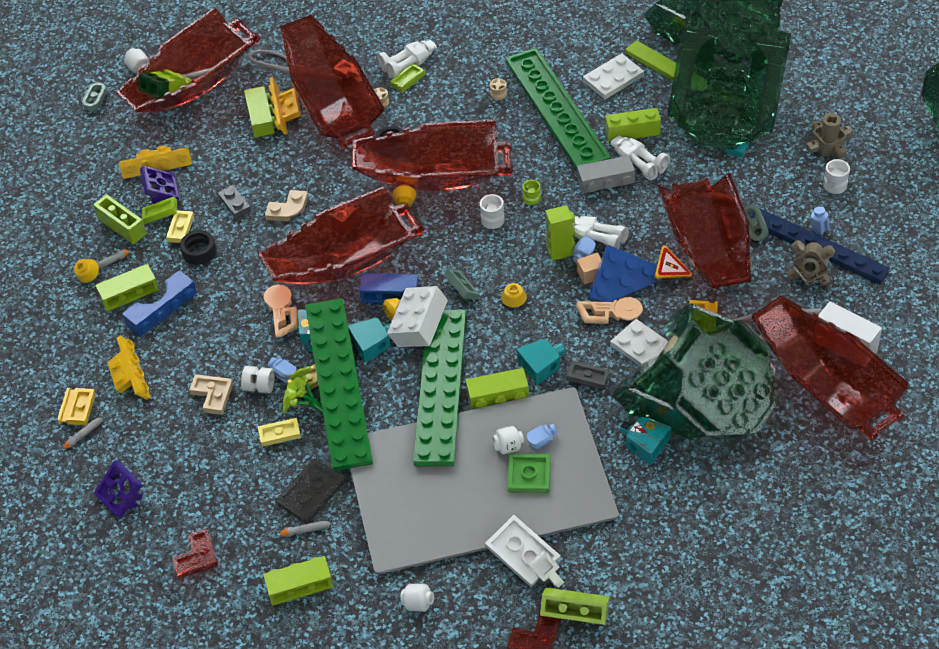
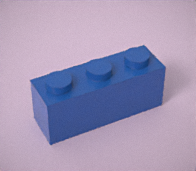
M362 273L359 289L361 302L384 303L385 300L393 298L400 300L406 288L419 287L418 274Z

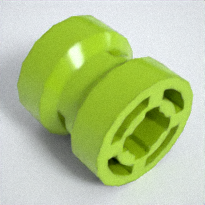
M536 180L525 181L522 186L523 201L528 205L539 203L541 200L540 183Z

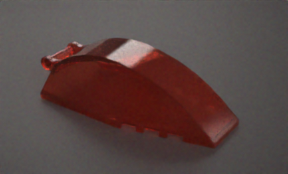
M214 7L159 47L160 51L155 56L151 55L148 58L149 63L144 68L140 67L138 69L139 73L163 72V70L168 69L181 75L211 68L199 78L192 79L190 85H182L179 90L173 93L167 92L163 94V98L156 99L138 90L139 73L133 79L129 78L117 91V94L136 113L164 111L189 103L211 91L228 77L239 64L247 50L259 42L260 36L249 30L239 18L228 24ZM236 30H240L241 32H243L247 36V38H244Z
M312 15L281 25L280 30L292 85L319 134L336 138L342 149L368 137L370 139L374 138L375 133L371 124L385 109L356 58L350 55L343 45H339L335 41V37L332 34L329 35L325 31V27ZM361 129H365V130H366V131H364V132H362V133L356 134V135L351 136V137H349V138H346V139L343 138V136H346V135H348V134L354 133V132L359 131V130H361Z
M494 119L420 124V128L409 130V127L403 128V132L392 134V131L386 132V136L379 138L373 135L353 140L352 167L353 170L365 176L397 187L408 185L414 190L423 191L457 190L477 185L497 175H511L513 173L510 156L512 144L510 142H497L496 120ZM498 152H503L504 165H498Z
M727 173V176L721 178L714 185L710 184L709 178L678 185L674 183L672 184V191L660 184L657 185L674 237L702 281L712 289L751 282L749 220L731 174Z
M383 186L319 212L315 215L314 220L308 224L306 222L300 225L301 228L293 234L291 231L287 233V238L279 243L275 241L258 252V257L274 282L301 285L331 282L356 275L379 264L402 245L423 234L425 229L414 218L407 203L394 207L387 188ZM401 215L406 217L412 227L408 228Z
M782 295L752 314V319L760 334L787 374L816 405L830 416L842 422L849 429L862 431L872 441L890 425L904 419L902 411L895 404L909 388V383L852 333L848 331L844 333L836 329L835 324L832 322L825 323L818 319L819 315L815 313L811 315L803 311L802 306ZM886 412L890 414L889 417L884 419L875 427H872L870 425L873 421L881 417Z

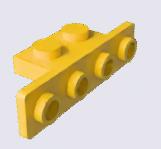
M271 77L269 78L270 85L268 87L272 94L271 102L274 105L275 125L278 130H281L286 135L288 134L286 122L301 116L297 91L295 88L281 93L280 87L274 78Z
M164 145L157 147V150H141L136 154V158L119 162L122 177L126 179L141 176L140 168L142 165L162 171L191 165L189 148L171 150V147Z
M122 336L117 337L121 352L107 362L116 391L123 393L132 385L136 395L146 400L150 399L149 387L145 382L144 372L140 367L134 343Z

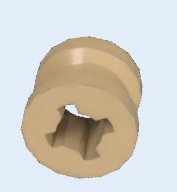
M496 78L490 82V96L494 100H502L507 96L505 80Z
M376 88L371 92L374 108L384 109L388 107L389 99L386 89Z

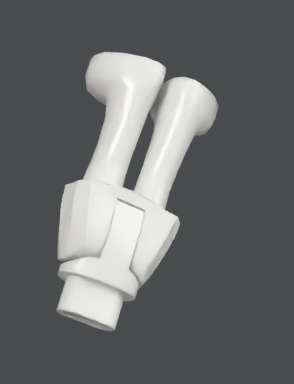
M431 40L426 42L416 41L406 45L404 50L392 57H389L385 52H381L377 55V60L381 69L387 72L390 78H394L412 63L417 66L422 64L437 47Z
M619 135L610 143L615 147L619 157L629 155L632 163L643 172V176L648 180H654L658 173L662 174L670 163V156L668 154L661 153L655 157L645 149L644 144L635 139Z
M575 216V223H573L575 228L574 237L578 239L589 237L593 241H598L606 246L610 245L617 249H620V243L624 244L629 234L628 227L601 224L597 222V217L580 216L579 218Z

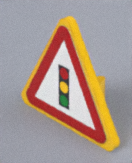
M663 245L660 251L655 278L691 277L692 273L667 246Z

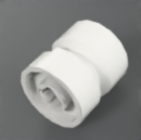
M834 159L827 163L823 185L829 193L840 194L846 190L850 166L847 162Z
M495 194L484 196L480 200L481 223L489 229L499 228L504 223L503 199Z
M245 366L241 377L242 390L254 392L257 389L259 393L270 394L275 381L274 369L262 367L259 370L255 366Z

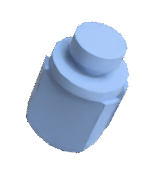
M824 207L814 208V212L811 214V229L817 235H822L830 230L828 213Z
M583 237L573 249V261L577 263L579 258L592 255L596 244L591 238Z
M273 357L268 363V367L274 369L275 376L285 383L290 379L289 375L296 371L294 365L282 358L276 359Z
M553 423L549 425V428L544 424L529 431L527 439L530 447L538 450L554 440L552 435L556 436L558 431Z

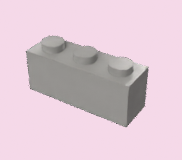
M628 155L577 166V179L582 193H588L635 183V169Z

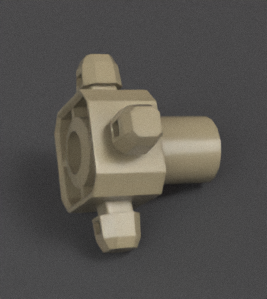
M826 114L823 117L822 123L820 121L812 123V130L814 131L813 140L806 144V150L808 152L818 151L825 157L835 154L837 157L843 158L847 154V150L844 147L845 140L851 136L852 129L849 126L841 128V118L837 114Z
M799 240L792 243L791 247L795 253L793 267L787 273L788 278L792 281L801 277L804 282L810 283L817 279L823 286L830 283L827 268L829 259L835 254V249L831 245L822 248L820 244L811 242L806 246Z

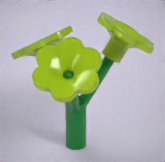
M310 366L298 369L295 373L289 375L291 382L288 383L287 390H285L283 413L287 414L290 406L304 405L311 406L323 414L322 404L315 400L307 383L306 374L312 371ZM298 396L303 397L307 401H298L296 398Z

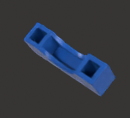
M180 270L165 280L167 291L160 300L151 304L136 302L122 313L125 325L139 337L197 294L194 281Z

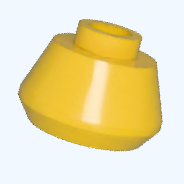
M408 185L398 186L392 192V198L400 208L412 206L417 196L416 191Z
M93 259L79 260L74 267L77 279L83 283L93 281L99 272L97 262Z
M516 283L507 285L501 294L503 304L511 308L523 305L527 299L524 289Z
M387 299L382 305L386 316L391 322L401 299Z

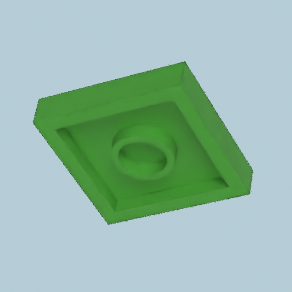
M509 454L508 492L549 493L550 454Z

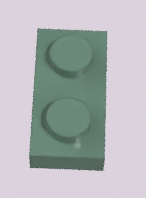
M449 268L446 270L444 275L448 278L449 284L458 290L460 297L466 300H476L479 297L478 291L461 271Z

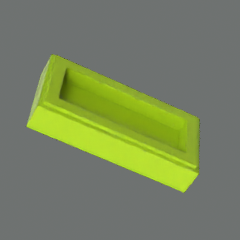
M412 63L390 81V86L403 93L426 75L425 70Z
M171 197L142 208L143 223L148 224L177 213V199Z

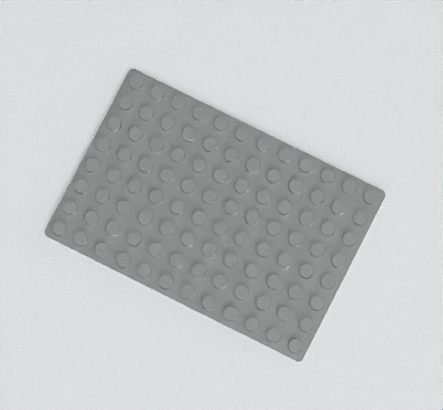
M574 387L460 412L458 415L455 466H414L413 458L417 422L368 433L373 464L350 468L375 574H383L486 550L488 548L485 547V542L513 515L519 518L539 537L607 522L619 517L580 398ZM553 423L558 431L556 436L552 435L554 440L538 450L532 449L527 439V433L544 424L549 428V425ZM514 426L518 431L522 432L524 443H521L520 450L509 454H550L549 493L508 492L509 454L503 455L495 450L492 437L495 435L496 430Z

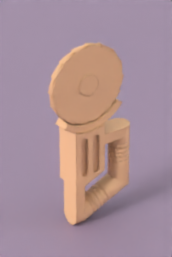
M284 285L271 286L264 293L265 303L269 306V310L273 311L276 338H281L299 328L297 308L289 307L292 304V294L290 289ZM290 315L291 320L289 325H287L286 316Z
M624 297L619 299V301L614 300V302L578 301L576 303V308L584 323L609 324V317L615 318L617 321L620 319L634 320L643 311L641 302L632 297ZM586 309H591L594 316H589Z

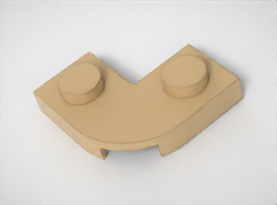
M290 190L286 203L269 202L265 213L266 220L290 221L291 217L299 213L302 214L305 210L308 192Z

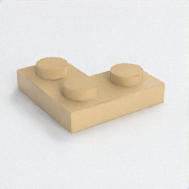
M195 374L190 387L191 395L207 396L203 406L204 413L223 415L233 386V380Z

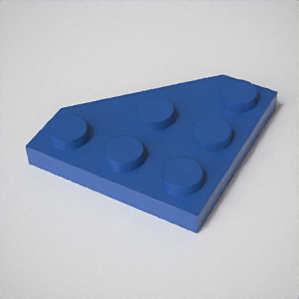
M607 245L588 298L597 302H613L652 285L655 281L657 265Z

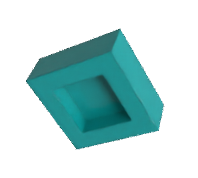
M732 138L726 147V153L742 158L749 147V142Z

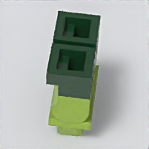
M168 69L163 70V72L139 73L138 90L156 99H163V94L166 93L185 94L186 89H191L192 80Z

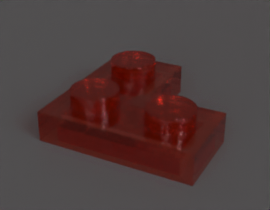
M208 528L187 534L192 551L172 557L178 579L219 566Z
M539 615L534 632L513 627L507 649H553L560 628L561 618Z

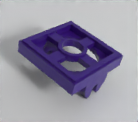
M142 165L140 174L144 193L151 196L152 204L171 197H175L178 202L180 198L175 175ZM150 183L158 187L159 190L153 189ZM166 187L171 189L170 193L165 192Z
M114 460L94 494L118 518H122L127 509H132L139 505L135 501L142 500L139 490L143 484L119 461ZM127 479L130 485L128 494L124 492V483ZM118 483L120 486L119 493L114 494L113 487ZM115 497H120L123 500L120 504L112 503Z

